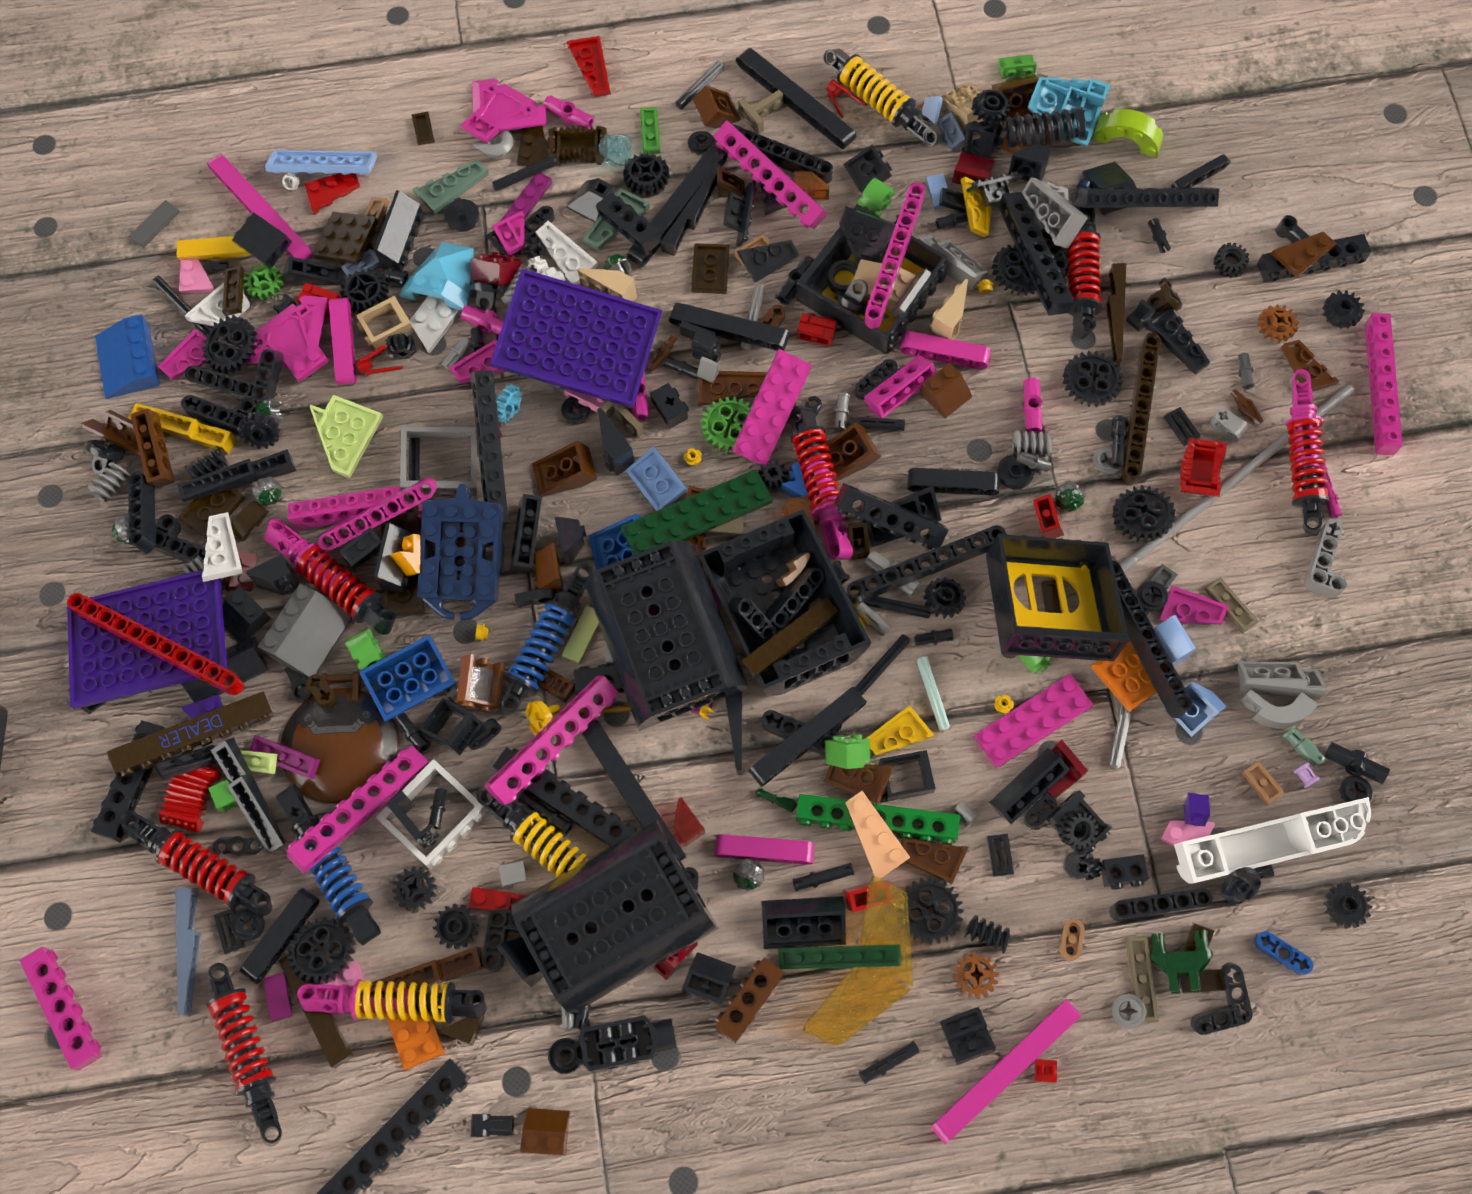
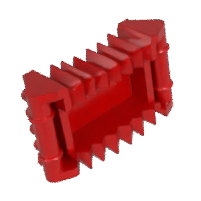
M1189 438L1181 463L1180 492L1220 497L1222 485L1220 483V472L1223 460L1225 459L1226 442Z
M209 765L171 777L173 782L167 783L170 788L165 790L169 796L162 797L167 802L161 804L165 809L159 810L158 813L160 823L199 833L204 824L200 817L205 815L203 810L206 809L203 805L208 804L205 799L210 798L207 794L210 793L209 787L214 786V782L220 781L222 768Z

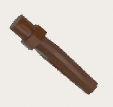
M671 335L668 340H665L664 345L658 348L647 368L648 370L653 372L669 356L670 349H673L674 343L677 340L675 336Z
M1237 389L1230 393L1237 403L1238 411L1257 426L1264 422L1251 399L1245 398Z

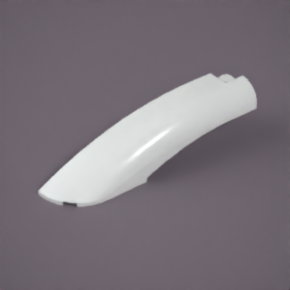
M1369 798L1174 844L1180 863L1176 868L1182 879L1192 884L1229 875L1242 867L1257 868L1353 844L1365 834L1366 825L1370 823L1371 807Z

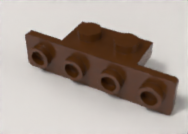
M109 410L105 413L104 424L95 419L81 423V427L88 432L96 434L106 441H111L117 444L118 447L133 452L134 455L140 456L132 420Z

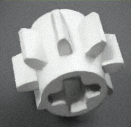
M540 256L529 259V265L526 267L527 270L539 274L545 273L549 268L546 259H540Z

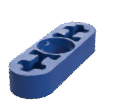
M1263 931L1255 936L1254 944L1258 950L1294 973L1305 975L1312 971L1313 962L1311 958L1267 931ZM1267 937V942L1269 944L1274 945L1277 943L1278 945L1275 946L1274 949L1272 946L1268 944L1263 946V941L1260 938ZM1280 947L1288 950L1289 956L1287 959H1282L1279 956L1278 950ZM1296 961H1305L1304 966L1307 968L1300 969V964Z

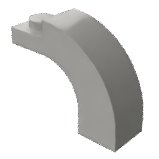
M1251 689L1241 699L1247 709L1256 712L1252 718L1253 720L1271 728H1287L1296 725L1310 715L1318 706L1316 702L1303 692L1290 705L1284 707L1269 704Z

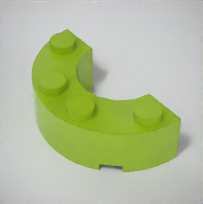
M1115 109L1113 113L1108 114L1105 112L1097 119L1090 140L1107 144L1113 138H1128L1139 145L1140 153L1157 158L1163 140V132L1161 127L1156 126L1153 118L1142 112L1130 109Z

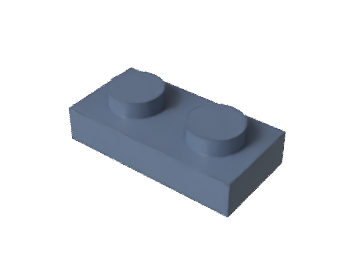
M950 112L937 123L944 131L945 139L950 149L955 151L964 144L966 136L955 115Z
M372 249L364 252L359 264L346 263L341 268L348 277L349 274L354 275L355 270L358 273L361 272L362 268L365 272L368 269L374 270L380 266V263Z

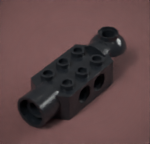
M643 1015L582 1028L578 1041L562 1038L551 1045L548 1052L549 1064L556 1072L569 1074L574 1072L580 1065H583L589 1073H595L652 1061L655 1052L677 1048L672 1019L668 1018L650 1022ZM563 1051H570L572 1054L568 1062L560 1060V1055Z

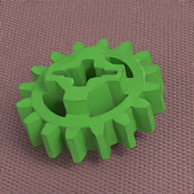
M258 264L257 269L251 267L252 272H246L248 277L244 278V287L254 299L259 297L260 301H263L264 297H266L267 300H270V296L277 297L276 292L281 293L280 287L284 286L282 282L283 276L275 266L270 270L265 265L261 267Z

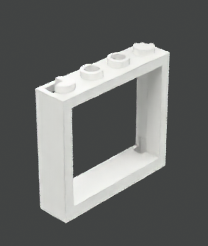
M434 759L402 790L406 796L412 801L440 773L475 808L427 857L390 823L396 816L388 806L376 816L429 869L435 867L438 863L440 864L443 859L442 857L457 846L456 842L461 837L464 838L470 833L471 827L476 822L479 823L487 811L471 793Z

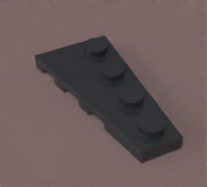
M1170 305L1148 320L1145 326L1152 333L1157 334L1161 342L1196 375L1210 364V361L1199 344H1195L1192 339L1193 335L1189 330H1186L1182 324L1183 320L1180 316L1176 315L1173 307Z

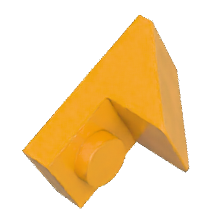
M412 534L403 537V552L399 551L391 554L393 560L406 576L420 573V535Z

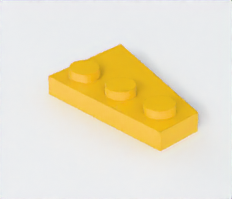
M964 177L961 179L970 231L985 238L989 235L991 206L985 207L980 191L967 193L966 189L972 186L971 183L975 181Z

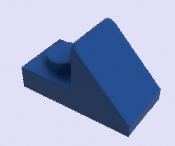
M798 462L792 463L791 471H788L790 482L781 484V491L805 504L808 502V496Z

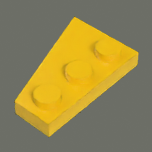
M909 705L867 738L870 739V751L875 757L934 738L935 735Z

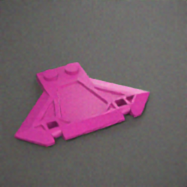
M495 78L472 81L473 114L461 124L462 129L469 134L488 143L501 131L547 125L545 106H534L536 101L506 84L497 85L499 81Z
M304 295L299 299L302 302L299 306L290 305L257 329L258 336L256 338L259 341L254 344L257 346L262 341L263 343L257 349H253L256 355L250 356L252 362L247 360L246 363L258 365L263 350H277L284 357L282 367L289 368L296 379L301 382L329 362V359L319 347L328 298ZM273 354L270 356L271 362L274 360Z

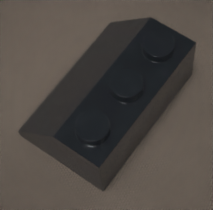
M386 523L374 578L382 590L405 593L406 587L410 584V576H406L393 560L391 554L399 551L403 552V537L413 533L390 523Z

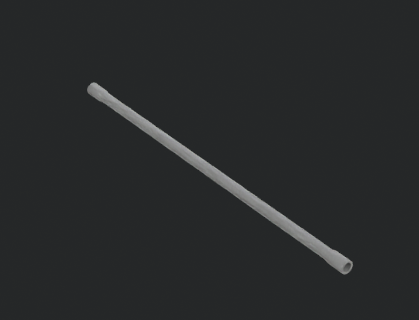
M1349 384L1342 387L1334 396L1317 408L1316 416L1322 417L1337 404L1343 402L1354 393L1353 387ZM1288 432L1223 482L1220 497L1287 445L1290 436ZM1204 497L1173 522L1172 529L1168 528V534L1163 533L1161 539L1155 536V541L1150 540L1135 553L1119 563L1124 573L1128 572L1137 562L1220 497Z

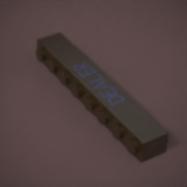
M262 691L106 752L114 773L118 777L122 776L124 778L134 774L135 770L151 768L154 766L153 763L172 758L173 755L191 752L194 747L199 745L201 747L210 745L214 739L228 738L232 735V732L238 730L241 732L246 731L255 723H266L274 715L266 695Z

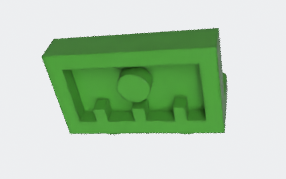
M1032 54L999 58L998 66L1001 79L1035 75L1037 62L1033 61Z

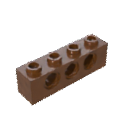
M148 408L130 414L147 483L157 488L174 483L175 480L159 415Z
M763 958L762 961H756L751 969L753 971L751 977L744 978L739 986L741 991L737 996L735 994L732 995L727 1002L729 1008L725 1013L721 1011L714 1021L716 1023L715 1029L735 1044L784 976L785 972L766 958ZM757 977L766 979L767 983L764 987H757L754 981ZM746 994H751L754 997V1002L750 1005H746L742 1001L743 996ZM732 1012H740L742 1019L739 1022H732L730 1020Z

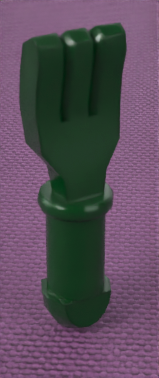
M759 788L755 792L757 797L766 799L772 804L775 803L791 813L797 805L794 800L787 797H777V794L774 795L763 788Z

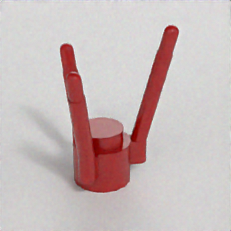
M835 79L827 84L826 90L829 92L827 97L831 99L841 118H844V114L834 97H840L843 92L863 106H867V103L852 94L851 91L843 87Z
M386 344L355 361L361 374L366 373L367 376L375 373L401 370L403 366L371 370L374 367L371 359L385 351L387 348Z

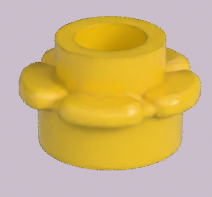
M989 279L981 280L976 288L980 294L990 293L993 291L992 286H994V283L990 282Z
M690 448L684 453L683 457L688 465L696 466L700 463L702 454L699 450Z
M485 623L483 625L477 624L475 640L483 642V639L488 637V627H485Z
M1008 695L998 696L995 699L994 707L1000 713H1009L1010 709L1014 706L1013 701Z

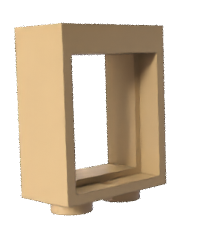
M395 296L356 315L359 321L356 324L360 332H365L367 336L364 338L369 347L373 345L375 350L385 345V340L388 339V336L394 335V333L411 334L414 332L411 322ZM394 311L401 324L374 337L367 323Z

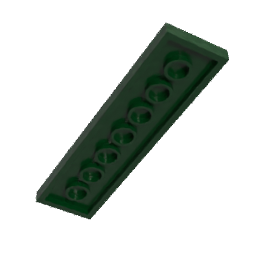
M754 469L621 526L620 530L633 555H636L669 541H686L773 503V498L757 470Z

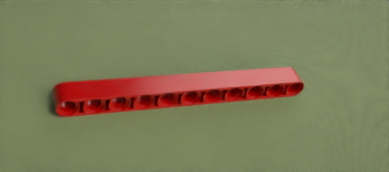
M74 593L68 597V607L85 620L234 696L242 692L244 684L234 672L80 593Z

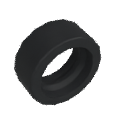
M840 260L831 265L828 270L827 282L833 293L836 294L837 291L846 293L849 285L836 283L834 275L843 270L855 275L858 267L856 263L850 260Z

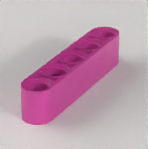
M348 297L329 299L337 385L356 384L357 373L350 301Z
M906 331L904 333L900 351L906 355L915 357L920 355L925 359L945 363L950 362L954 365L980 370L988 368L991 349L983 345L913 331Z
M718 834L716 835L714 856L745 860L748 858L753 861L812 865L815 843L799 840Z

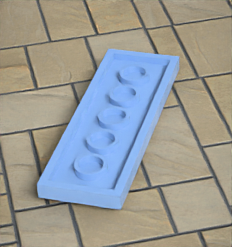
M274 150L265 167L266 172L273 173L290 172L296 174L307 172L308 174H315L319 172L325 174L342 173L347 175L359 173L360 175H366L371 172L376 162L377 154L376 152Z

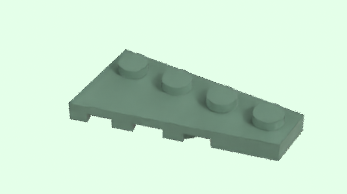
M475 160L457 168V171L451 174L446 173L442 175V178L435 181L430 180L426 182V185L420 188L417 186L412 190L434 214H437L453 202V199L458 198L489 175V172L478 160Z
M622 188L615 194V196H620L625 204L631 205L639 215L650 208L649 202ZM599 216L583 238V243L599 251L619 232Z

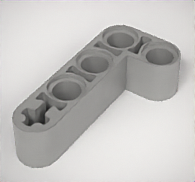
M1330 519L1321 528L1305 578L1307 589L1330 598L1339 596L1347 587L1344 577L1330 572L1343 531V525L1337 519ZM1313 577L1317 578L1319 582H1316ZM1332 584L1336 585L1338 589H1335Z

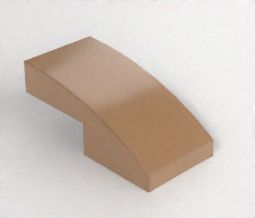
M808 552L799 554L786 563L789 571L775 580L779 587L787 586L801 573L810 557Z

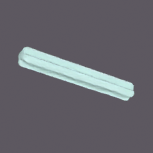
M921 657L917 660V664L940 731L949 729L950 725L928 658Z

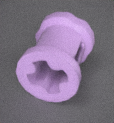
M1309 762L1293 771L1304 783V788L1320 780L1319 776L1316 777L1310 769Z

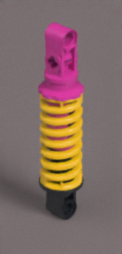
M357 979L354 986H349V984H342V986L333 984H305L297 992L303 1010L307 1012L352 1013V1017L355 1020H374L376 1017L380 1020H385L388 1017L391 1020H397L400 1017L403 1021H407L410 1018L413 1021H419L422 1018L424 1021L429 1022L434 1018L436 1022L451 1024L454 1016L478 1018L483 1016L487 1010L484 994L480 990H456L454 982L441 984L442 993H440L438 983H433L431 992H429L428 984L423 982L420 992H417L418 987L415 982H412L409 988H406L405 982H400L398 988H395L393 981L388 982L387 987H384L382 981H378L376 986L373 987L370 980Z

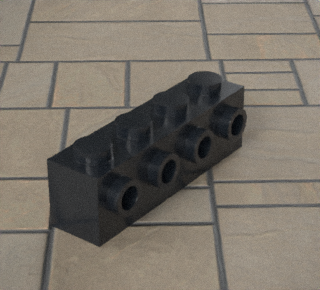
M1047 748L989 803L1003 819L1012 824L1070 769L1060 756Z

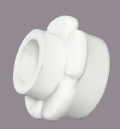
M288 173V175H284L282 183L286 189L296 190L300 181L295 174Z

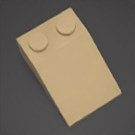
M861 259L853 281L862 279L867 282L868 292L865 299L870 300L882 263ZM900 268L886 309L892 311L915 278V274ZM857 283L854 287L855 292L860 294L863 291V286Z

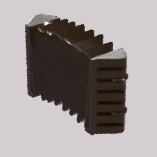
M567 125L565 130L561 127L559 131L556 127L551 128L548 135V157L554 156L557 166H560L562 161L565 164L567 160L571 163L572 159L575 163L577 159L580 162L584 159L586 163L589 160L591 164L594 160L597 165H602L607 159V128L597 126L594 130L593 126L588 129L587 125L584 129L580 125L577 129L574 125L571 129Z

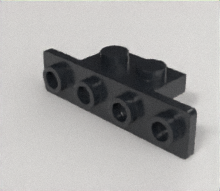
M1015 171L1009 174V176L1003 174L996 177V179L994 177L987 178L984 182L977 180L971 183L972 186L966 189L967 193L980 191L985 207L999 203L1003 193H1013L1009 183L1016 182L1027 174L1026 172L1019 173V171Z
M752 180L746 186L744 197L732 192L727 197L723 225L738 231L736 246L738 247L744 242L746 243L749 238L748 228L752 222L750 216L754 208L753 199L757 192L755 180Z

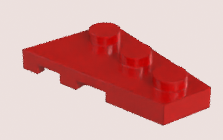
M338 173L304 183L314 215L319 213V209L324 206L332 205V201L339 197H345L360 187L356 173L347 175Z

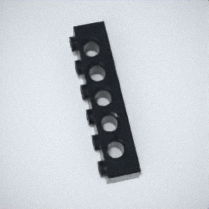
M1365 234L1335 239L1336 245L1303 274L1309 275L1315 271H1327L1335 267L1343 268L1349 264L1365 262L1372 252ZM1271 253L1262 254L1257 263L1264 282H1275L1281 278L1296 277L1273 257Z
M846 483L842 484L834 502L838 508L837 511L845 515L851 513L855 515L854 518L862 522L868 520L872 522L871 525L879 529L885 527L893 535L899 536V534L906 536V540L916 543V541L921 542L922 546L929 550L941 547L949 531L944 524ZM860 500V506L853 508V503ZM877 507L878 511L874 515H870V510ZM889 515H895L892 521L887 522ZM911 522V526L904 529L905 523ZM928 529L927 534L921 536V531Z
M141 720L134 730L132 741L165 728ZM154 766L145 770L140 768L135 770L134 774L124 778L116 775L109 785L106 799L101 803L99 815L92 823V833L121 843L125 833L120 824V816L124 812L135 811ZM132 777L131 782L126 784L127 779ZM124 795L123 800L118 803L119 797ZM115 814L114 820L109 822L110 817Z

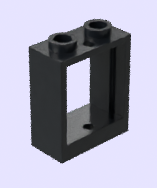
M442 698L419 730L429 739L460 756L483 723L473 713ZM452 713H455L463 719L448 740H445L437 734Z
M927 750L881 758L879 760L878 766H895L918 761L924 784L923 788L892 793L888 780L882 795L883 797L886 796L887 802L934 793L936 787Z

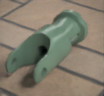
M1295 725L1281 736L1294 746V750L1300 756L1309 760L1313 765L1317 766L1324 762L1325 758L1318 751L1315 744L1308 737H1304L1296 729Z

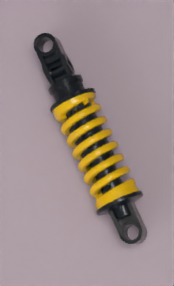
M839 48L825 51L823 60L826 65L838 73L837 81L850 88L853 93H857V96L862 98L865 103L870 104L873 109H877V112L882 114L885 119L890 120L894 127L902 125L906 131H910L928 146L941 144L944 141V131L928 117L924 116L919 108H915L916 101L908 95L903 96L901 89L896 90V86L890 84L888 79H883L882 74H876V70L870 68L868 63L863 62L858 54L850 57Z
M485 787L477 791V801L491 812L496 819L500 820L505 829H509L512 832L510 839L517 845H524V850L529 853L532 852V857L540 859V864L548 866V871L556 873V878L586 860L587 855L585 853L575 858L579 848L574 846L570 849L571 841L569 839L562 842V833L559 832L553 835L555 831L554 826L545 828L547 821L539 817L536 810L528 813L523 805H518L515 801L506 805L500 804L492 795L489 800L487 798L488 790Z

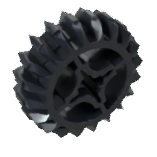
M648 151L645 155L640 152L639 156L634 154L633 159L629 158L628 163H625L623 179L626 187L632 193L636 192L638 196L642 193L644 197L647 194L653 196L654 192L659 194L660 190H664L665 185H668V179L670 178L669 167L666 161L662 160L661 155L656 157L655 152L652 155H649Z
M362 268L359 273L355 270V274H349V279L344 278L345 284H341V298H349L351 312L353 313L357 311L360 314L387 300L389 297L387 281L377 271L372 272L370 269L365 272Z

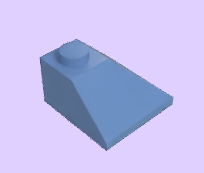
M1191 682L1185 688L1192 700V707L1182 717L1174 718L1191 737L1227 707L1212 691L1194 682Z

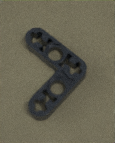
M1227 962L1221 968V977L1228 1006L1194 1015L1191 1019V1027L1198 1034L1207 1035L1244 1025L1251 1021L1253 1014L1243 971L1235 963ZM1231 968L1236 971L1233 973V978L1228 975L1231 972ZM1235 988H1240L1241 996L1234 999L1232 991ZM1240 1008L1245 1011L1242 1014V1018L1237 1015L1240 1014ZM1224 1013L1226 1021L1223 1024H1218L1217 1016ZM1200 1020H1203L1204 1022H1212L1213 1024L1211 1025L1210 1023L1203 1024L1202 1029L1197 1026L1200 1024Z

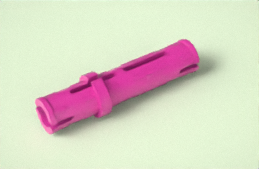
M1326 464L1320 467L1326 469V474L1318 477L1327 479V483L1320 487L1328 489L1330 503L1326 504L1329 517L1334 519L1342 516V512L1338 504L1339 497L1334 492Z

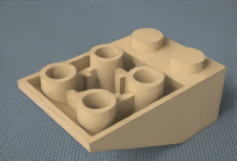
M969 83L962 84L960 87L948 91L941 96L943 99L942 103L949 112L955 115L960 127L964 130L966 124L975 120L977 122L984 121L983 119L977 120L978 115L974 116V111L971 110L974 97L982 91Z
M578 268L577 270L580 286L633 302L637 298L635 280L621 271Z
M967 279L962 284L959 283L955 287L953 295L945 299L943 307L941 309L938 308L932 316L934 320L930 326L932 327L930 335L954 340L959 334L967 291Z

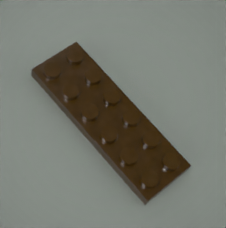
M418 505L406 510L404 514H399L381 524V540L383 539L386 523L420 535ZM419 573L410 576V584L406 587L405 593L384 590V605L392 610L396 616L424 613V602L417 597Z

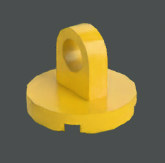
M540 700L529 703L526 707V717L530 719L528 724L532 733L536 735L562 710L561 706L556 704L547 707Z

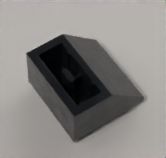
M697 952L688 971L682 991L722 1006L736 966Z

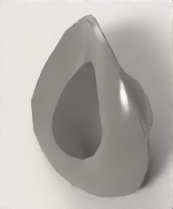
M505 130L498 133L488 143L479 140L474 142L473 146L486 153L487 156L499 159L512 148L513 137Z

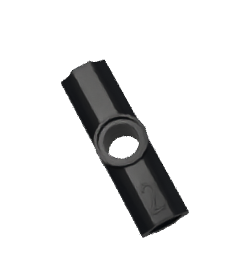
M809 255L804 256L797 267L790 271L788 279L775 295L779 303L783 305L790 304L796 295V283L798 281L794 280L801 278L814 261V258Z
M1333 742L1330 743L1324 755L1325 758L1344 766L1348 774L1352 776L1363 775L1382 785L1390 772L1389 768L1370 760L1364 751H1350Z

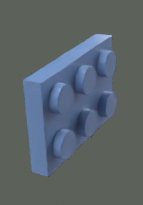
M652 447L626 469V472L656 511L669 506L688 490L655 447Z

